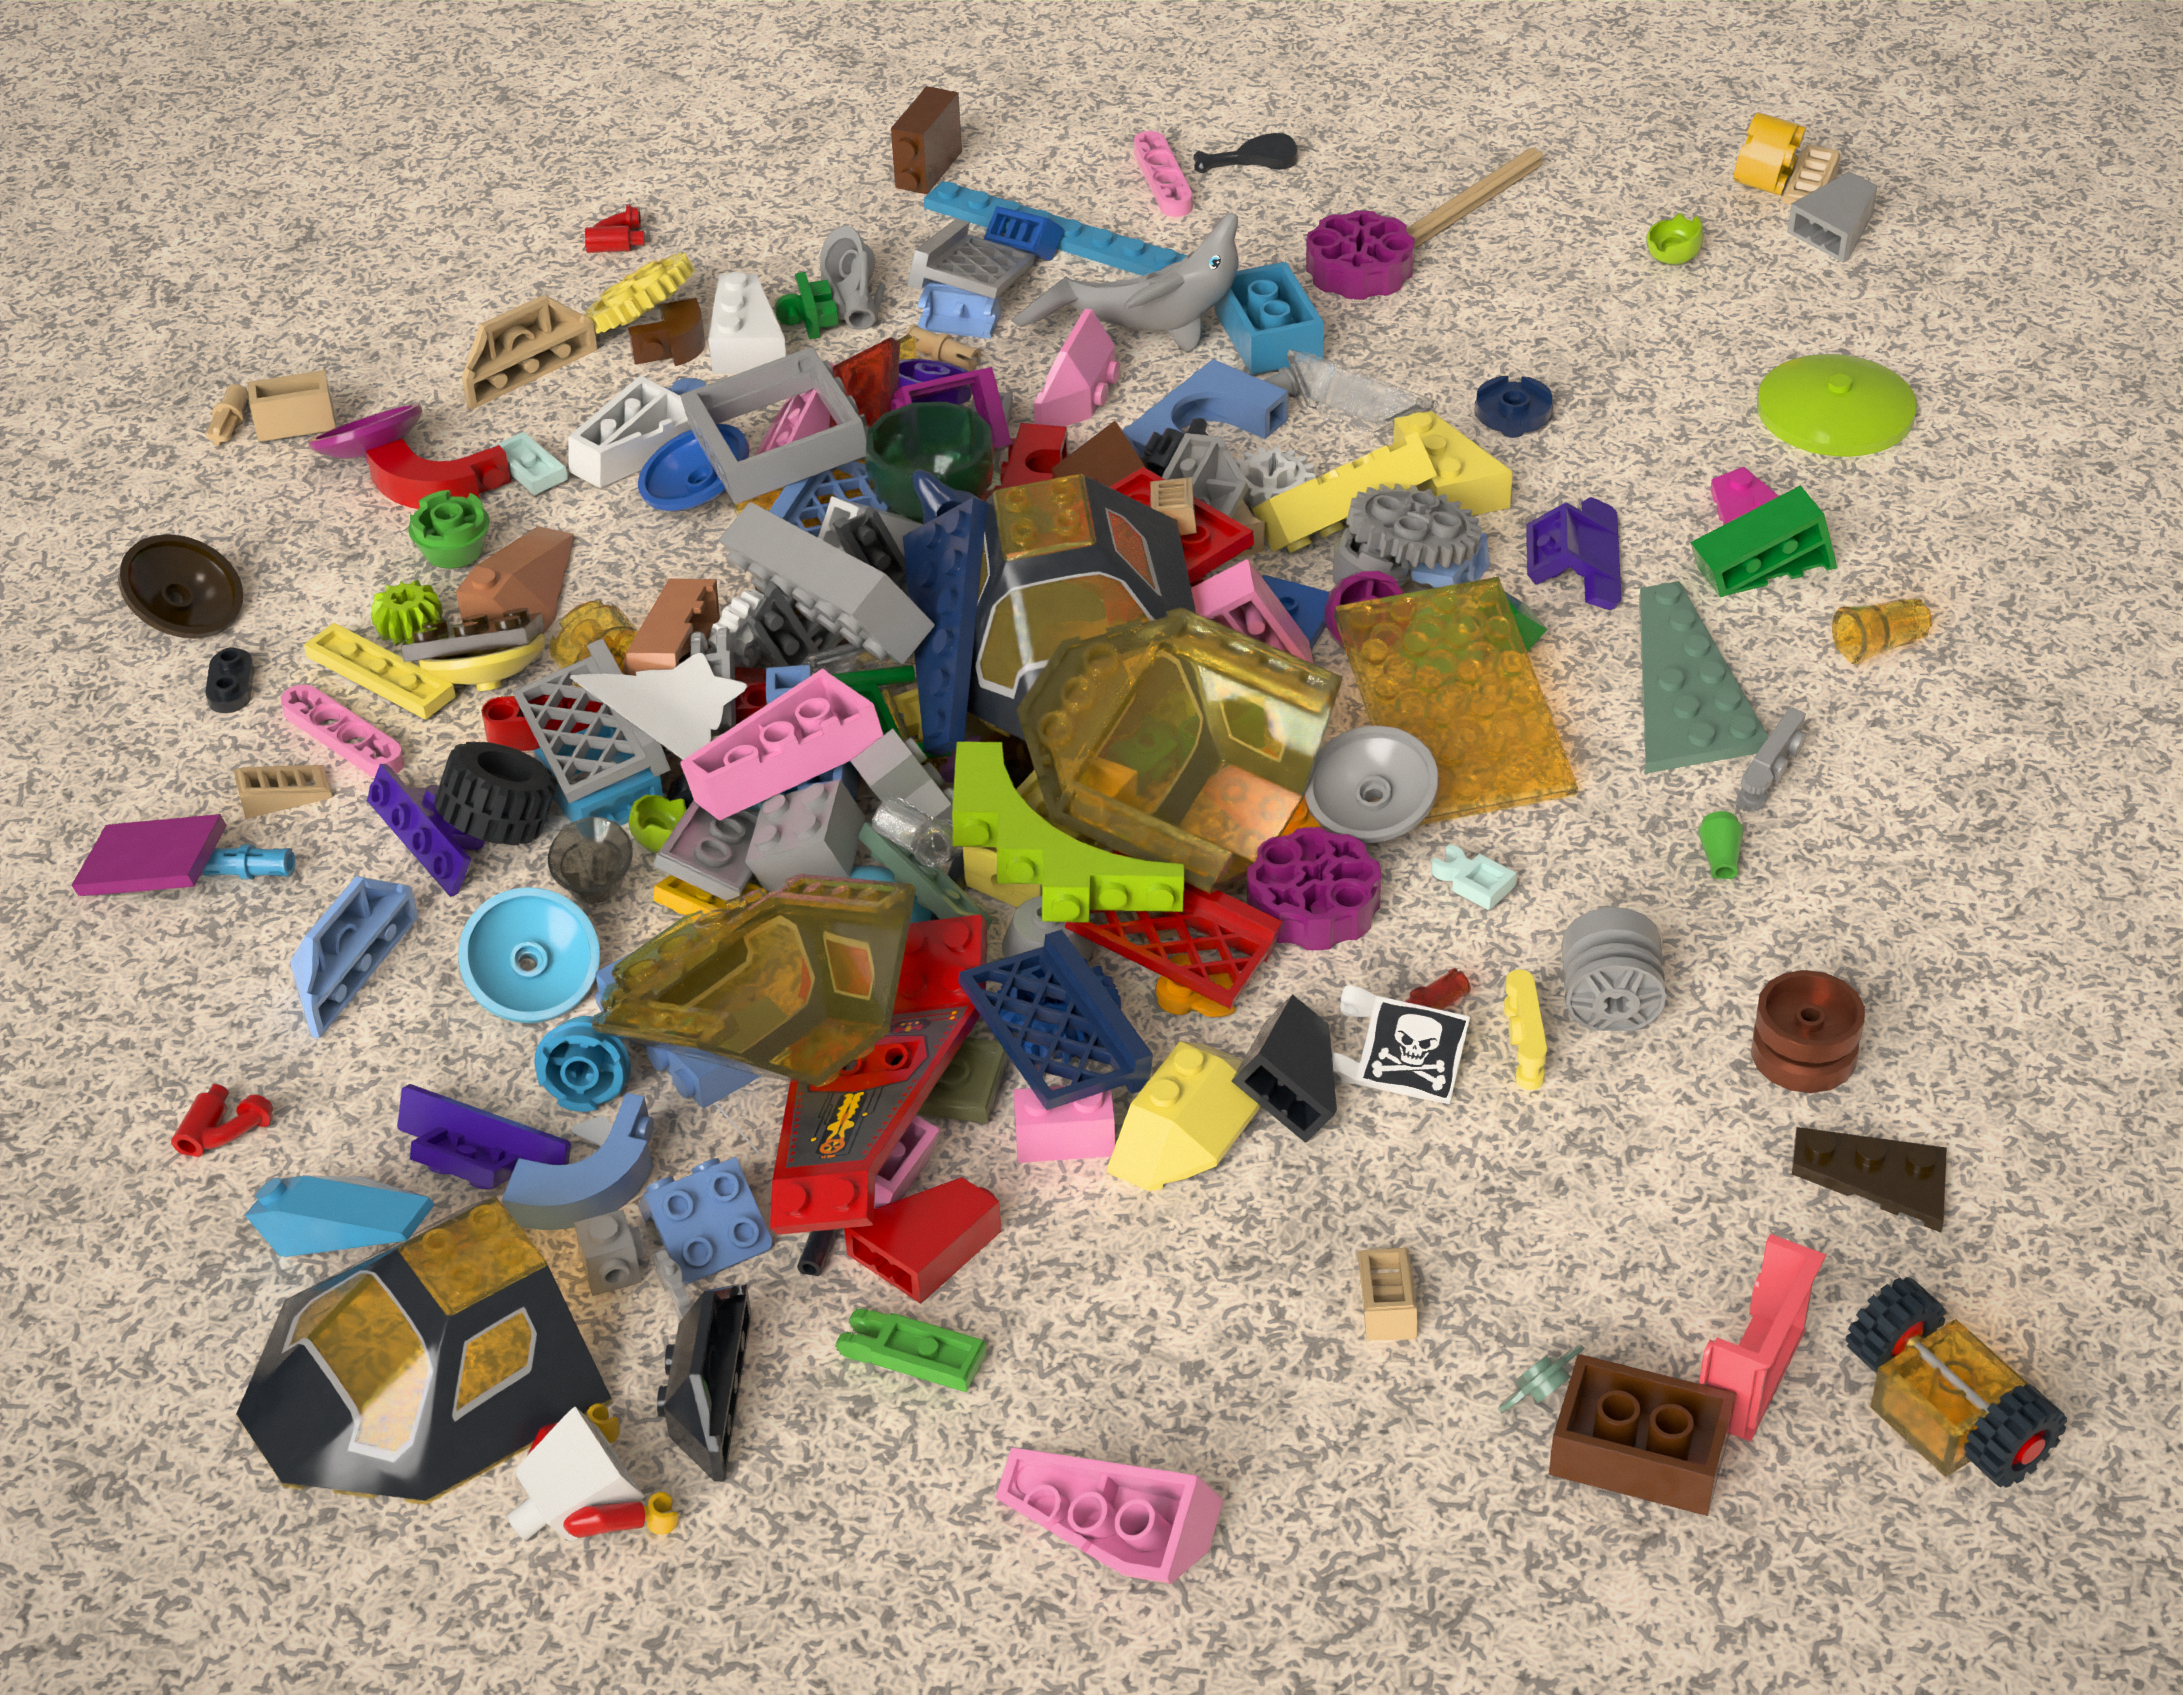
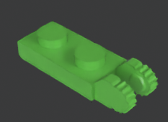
M856 1308L848 1322L853 1331L860 1334L855 1335L853 1332H843L840 1334L835 1345L837 1351L844 1357L864 1363L871 1362V1364L966 1393L987 1354L986 1342L982 1339L898 1314L890 1313V1315H886L873 1310L868 1311L866 1308Z

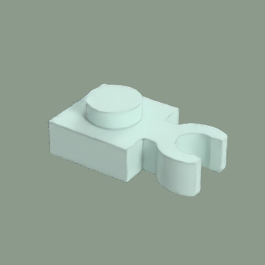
M1448 844L1445 850V861L1447 862L1436 857L1432 859L1431 873L1434 877L1442 881H1453V892L1489 911L1516 886L1517 873L1480 853L1473 860L1465 857V853L1461 848Z

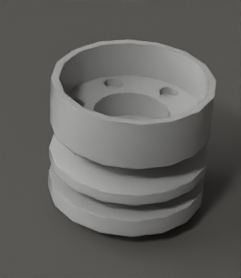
M1615 907L1589 911L1573 920L1564 931L1561 944L1562 962L1565 972V1003L1570 1016L1582 1027L1593 1031H1635L1653 1022L1664 1010L1667 998L1664 984L1665 974L1662 968L1661 937L1656 924L1642 913L1628 908Z

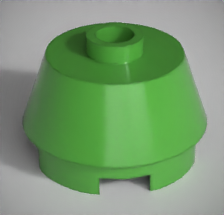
M444 490L429 494L419 500L420 508L414 515L410 514L408 532L430 564L439 568L453 569L469 565L480 557L483 552L490 519L488 513L483 509L481 500L477 496L469 493L468 498L451 497L450 490Z

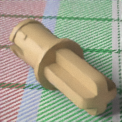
M238 384L229 385L222 401L214 406L212 411L213 419L206 431V436L208 439L213 440V445L221 446L222 442H227L235 426L241 425L243 421L242 412L249 402L248 390Z

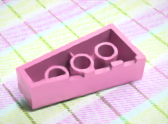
M821 669L680 763L695 803L720 821L851 761L881 738L883 732L874 704L824 669Z

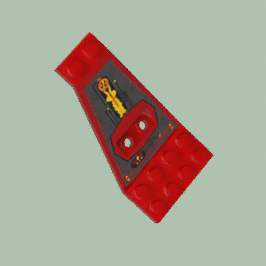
M982 914L910 923L890 1027L832 1019L796 1045L791 1078L809 1084L790 1081L772 1179L770 1229L777 1235L874 1225L876 1175L981 1016L958 983V978L961 971L987 964V921ZM829 940L839 989L848 993L872 997L876 975L871 951ZM805 958L803 961L801 1009L806 1006L813 985ZM986 981L978 984L981 989L986 990ZM903 1055V1059L899 1064L891 1066L896 1056ZM858 1060L855 1068L846 1071L847 1065L851 1061Z

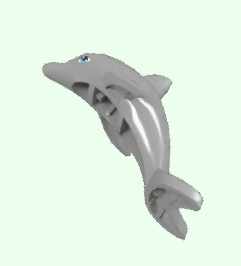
M1233 213L1226 214L1205 238L1199 248L1186 256L1181 262L1173 263L1156 272L1123 281L1104 283L1072 280L1066 276L1032 301L1028 307L1012 318L1011 321L1019 327H1024L1044 319L1063 306L1069 305L1081 311H1084L1085 308L1092 309L1097 318L1120 326L1167 331L1184 351H1192L1198 344L1201 336V316L1217 304L1233 284L1239 266L1238 252L1234 241L1238 228V216Z

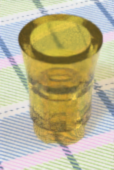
M1919 598L1897 599L1865 606H1843L1835 612L1833 617V640L1837 650L1851 664L1855 665L1877 654L1912 644L1918 639L1927 637L1932 626V616L1930 609Z

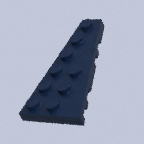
M974 497L903 536L909 598L935 624L914 650L924 752L935 756H942L956 749L957 742H964L987 502Z

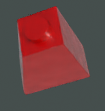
M963 1177L957 1178L874 1209V1225L844 1228L847 1255L921 1304L1001 1232L1000 1203L988 1189L977 1187Z

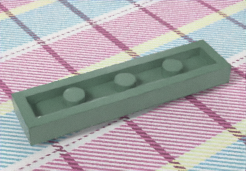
M868 822L864 823L858 838L871 850L870 856L877 862L886 865L894 873L893 879L910 890H916V901L919 905L932 911L939 919L982 914L987 921L988 932L993 919L913 843L900 828Z

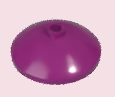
M412 403L382 411L321 433L309 439L308 443L310 449L319 454L338 459H354L364 456L366 463H368L367 450L401 438L404 439L420 419L423 410L420 403Z

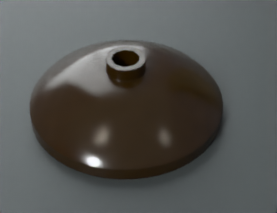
M163 534L140 540L126 552L119 567L118 585L128 607L147 625L172 636L196 639L216 635L227 629L234 622L242 607L243 587L232 564L214 548L190 537Z

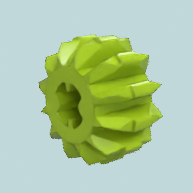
M401 580L400 584L396 586L385 585L384 592L374 594V603L371 605V618L376 631L380 634L382 641L392 639L395 646L399 645L403 640H408L412 637L413 631L422 629L421 624L442 620L443 609L441 601L438 600V595L433 591L432 585L421 586L419 580H415L410 584H404Z

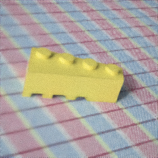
M1416 431L1388 447L1385 445L1353 461L1352 464L1350 462L1320 476L1318 479L1316 477L1270 498L1252 508L1257 519L1264 521V535L1271 550L1275 552L1287 546L1289 553H1292L1311 544L1309 536L1319 532L1323 539L1344 529L1341 521L1347 519L1351 500L1356 498L1357 492L1366 493L1367 487L1379 490L1380 484H1384L1390 489H1394L1395 484H1399L1404 489L1409 490L1411 485L1418 486L1437 476V473Z

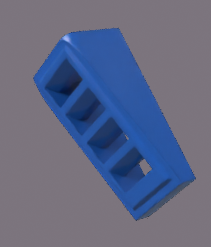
M996 206L983 239L1051 261L1062 237L1063 227L1046 217ZM1008 219H1010V223L1003 237L1002 233L1004 231Z

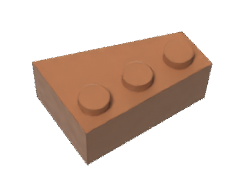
M668 579L626 652L623 663L624 675L636 676V672L645 670L674 669L691 657L692 633L702 632L708 641L713 624L718 623L720 620L717 579Z

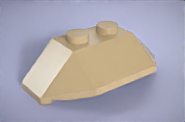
M542 295L481 323L462 375L467 407L473 410L597 351L593 320L546 295Z

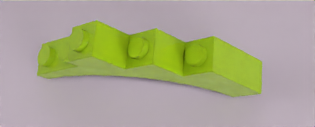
M957 742L952 809L953 846L997 847V883L1043 884L1042 922H1089V910L1183 912L1184 864L1152 862L1112 854L1076 840L1050 825L1033 811L1014 788L1005 768L1002 742Z

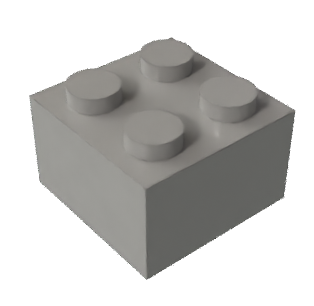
M840 779L824 784H813L806 789L788 794L772 796L762 801L745 862L763 888L767 890L768 895L805 881L830 883L849 879L859 843L858 835L863 827L865 815Z

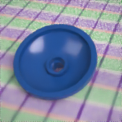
M716 424L736 460L739 462L747 459L750 449L744 434L734 426ZM692 430L674 437L661 446L645 463L638 478V490L644 501L652 508L663 511L676 512L697 508L715 500L726 491Z

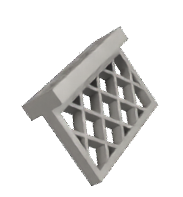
M956 218L915 249L907 286L922 290L934 280L995 299L1033 266L1036 255L968 235L970 222Z
M603 638L587 645L591 654L590 657L512 691L568 803H572L647 768H650L654 777L671 770L661 744L604 702L598 713L584 711L589 701H602L582 687L570 686L573 682L570 678L571 675L622 674ZM543 694L550 695L544 706L528 703V701ZM563 697L577 699L571 709L557 707ZM549 719L564 720L558 731L544 729ZM576 722L590 724L584 735L570 733ZM603 726L617 728L611 739L597 737ZM563 744L577 746L571 757L557 755ZM590 748L604 750L598 761L584 759ZM617 752L634 754V757L619 764L611 763ZM576 770L591 772L588 778L573 785L569 784Z

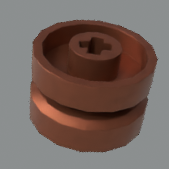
M1800 970L1783 973L1770 980L1759 994L1756 1023L1752 1038L1751 1056L1757 1070L1772 1083L1790 1091L1816 1093L1832 1090L1845 1083L1856 1069L1859 1041L1861 1040L1864 1026L1865 1006L1858 992L1844 980L1825 972Z

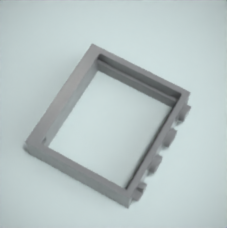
M813 347L680 395L689 427L734 504L871 454L867 438L872 437V432L867 425L865 415H859L857 405L852 395L847 396L840 377H834L829 361H822ZM815 389L837 423V426L739 462L716 424Z

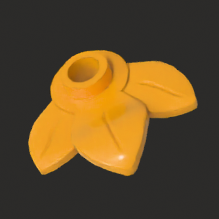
M1178 954L1169 959V961L1179 966L1191 965L1187 954ZM1228 973L1208 975L1211 982L1228 990L1233 985ZM1164 976L1157 980L1155 986L1157 1003L1166 1012L1184 1015L1190 1013L1193 1009L1208 1017H1224L1236 1012L1234 1005L1229 1009Z

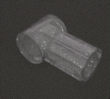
M894 794L886 796L872 819L871 830L914 853L917 860L924 866L930 868L939 867L960 856L963 852V846H953L952 821H940ZM934 834L940 835L946 843L945 854L935 849L933 845Z

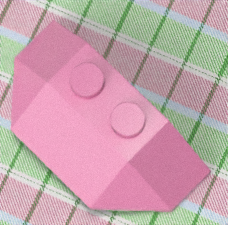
M1085 308L1051 367L1045 386L1041 393H1038L1034 401L1035 424L1068 426L1092 418L1098 405H1105L1110 384H1116L1118 381L1120 363L1115 361V345L1092 309Z
M832 361L829 362L833 370L834 377H838L836 366L832 363ZM815 389L786 400L771 423L756 455L837 426V423Z

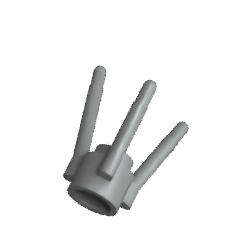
M867 251L861 253L860 289L853 291L846 298L845 304L827 269L822 271L824 280L828 279L831 295L837 307L838 319L846 320L849 327L857 330L867 329L874 323H878V312L886 287L884 283L878 285L874 300L868 294L869 263Z

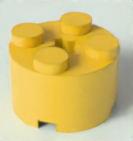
M1756 112L1747 131L1749 136L1745 146L1742 145L1733 176L1734 181L1782 196L1788 177L1792 176L1796 167L1798 156L1795 153L1797 147L1800 148L1806 127Z

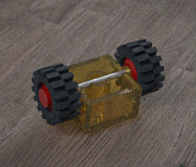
M1905 1277L1904 1280L1901 1278L1895 1279L1892 1287L1886 1284L1880 1288L1881 1294L1878 1297L1873 1294L1867 1300L1870 1303L1866 1309L1860 1308L1856 1316L1859 1319L1858 1321L1851 1322L1848 1328L1851 1333L1846 1336L1847 1347L1877 1374L1870 1407L1945 1477H1948L1967 1463L1972 1462L1998 1487L2004 1486L2007 1488L2011 1487L2013 1482L2019 1483L2024 1480L2026 1472L2031 1475L2037 1470L2036 1464L2041 1459L2045 1462L2050 1456L2048 1453L2050 1448H2056L2061 1441L2058 1436L2065 1433L2066 1426L2064 1424L2068 1422L2065 1414L2039 1390L2024 1380L1957 1319L1944 1326L1946 1319L1943 1316L1946 1314V1309L1914 1279L1910 1277Z

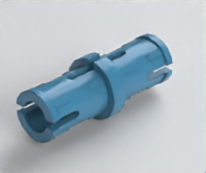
M242 844L239 848L232 849L215 848L202 872L204 876L239 875L241 879L251 880L254 879V876L263 875L291 877L295 870V854L291 848L262 849L256 848L253 844Z

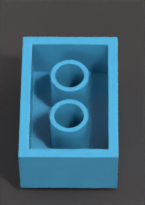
M1285 261L1237 271L1231 288L1215 304V314L1250 374L1253 375L1278 370L1283 367L1288 368L1323 361L1324 321L1288 263Z

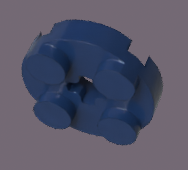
M1499 376L1487 380L1478 388L1474 410L1475 416L1482 424L1493 430L1500 431L1506 437H1521L1524 433L1542 428L1552 419V392L1544 383L1534 378L1522 376L1521 382H1508L1509 376Z

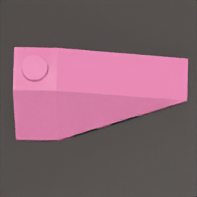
M1012 1447L995 1497L1121 1575L1172 1584L1209 1552L1224 1501L1198 1475Z

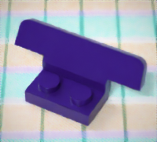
M1589 497L1581 502L1582 511L1565 502L1527 523V576L1535 585L1549 578H1555L1571 567L1578 575L1584 577L1585 603L1607 610H1613L1619 605L1622 598L1618 517L1616 510L1612 506Z

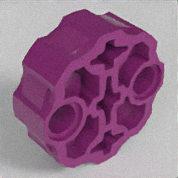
M1355 210L1342 215L1332 214L1319 220V225L1307 234L1306 272L1311 274L1313 285L1323 292H1333L1342 295L1345 299L1365 300L1371 296H1388L1399 291L1401 284L1405 280L1412 278L1415 240L1414 237L1408 234L1407 225L1395 217H1385L1378 215L1374 211Z
M1321 827L1297 828L1291 834L1282 837H1271L1257 848L1255 862L1247 867V904L1283 921L1277 943H1292L1300 945L1306 950H1329L1335 944L1346 940H1358L1371 929V920L1375 912L1380 909V864L1366 852L1365 843L1349 834L1338 835L1327 832Z

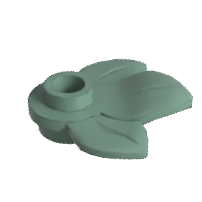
M1577 1345L1559 1359L1555 1356H1544L1518 1378L1517 1385L1520 1388L1499 1405L1498 1410L1504 1413L1529 1393L1537 1403L1541 1402L1571 1378L1563 1366L1585 1348L1582 1345Z

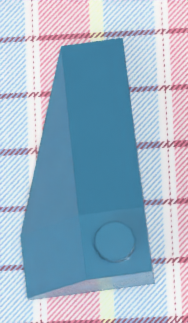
M303 1175L284 1179L274 1178L265 1183L256 1193L257 1201L245 1216L278 1255L290 1257L408 1241L435 1204L427 1196L361 1176Z

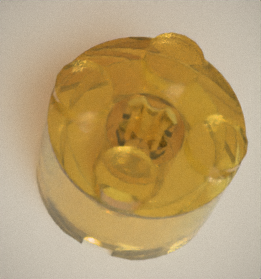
M589 601L568 612L559 623L562 629L557 638L552 635L550 641V654L557 666L563 669L590 657L591 654L587 645L603 638L624 675L623 663L626 652L639 630L622 610L613 603L611 605H604L601 601ZM575 681L572 682L575 687H582Z

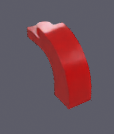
M403 438L366 451L371 479L379 491L390 500L414 509L420 508V499L438 491L450 490L451 497L468 498L469 493L480 499V493L511 483L506 452L500 445L450 461H432L421 458L412 452Z

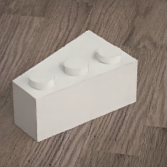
M731 272L719 274L708 338L713 374H739L786 356L784 335L756 273Z
M640 375L569 435V472L602 488L642 470L648 459L661 446L674 437L691 430L680 395Z

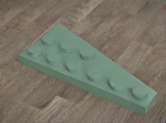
M1680 581L1640 588L1639 613L1645 774L1757 754L1768 739V735Z

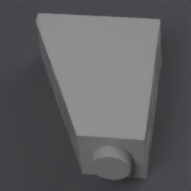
M1850 171L1791 203L1787 233L1842 263L1848 261L1873 216L1877 185Z

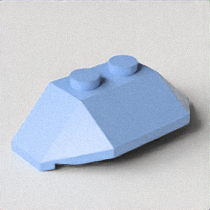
M355 876L302 940L290 961V965L312 1037L320 1039L418 919V911L411 886Z

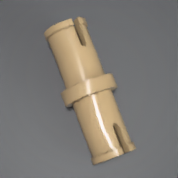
M915 324L911 325L906 331L907 335L916 338L909 339L904 337V346L928 354L934 361H946L965 368L967 371H972L979 364V362L969 359L973 357L981 358V350L979 348H973L957 342L947 333L936 334Z

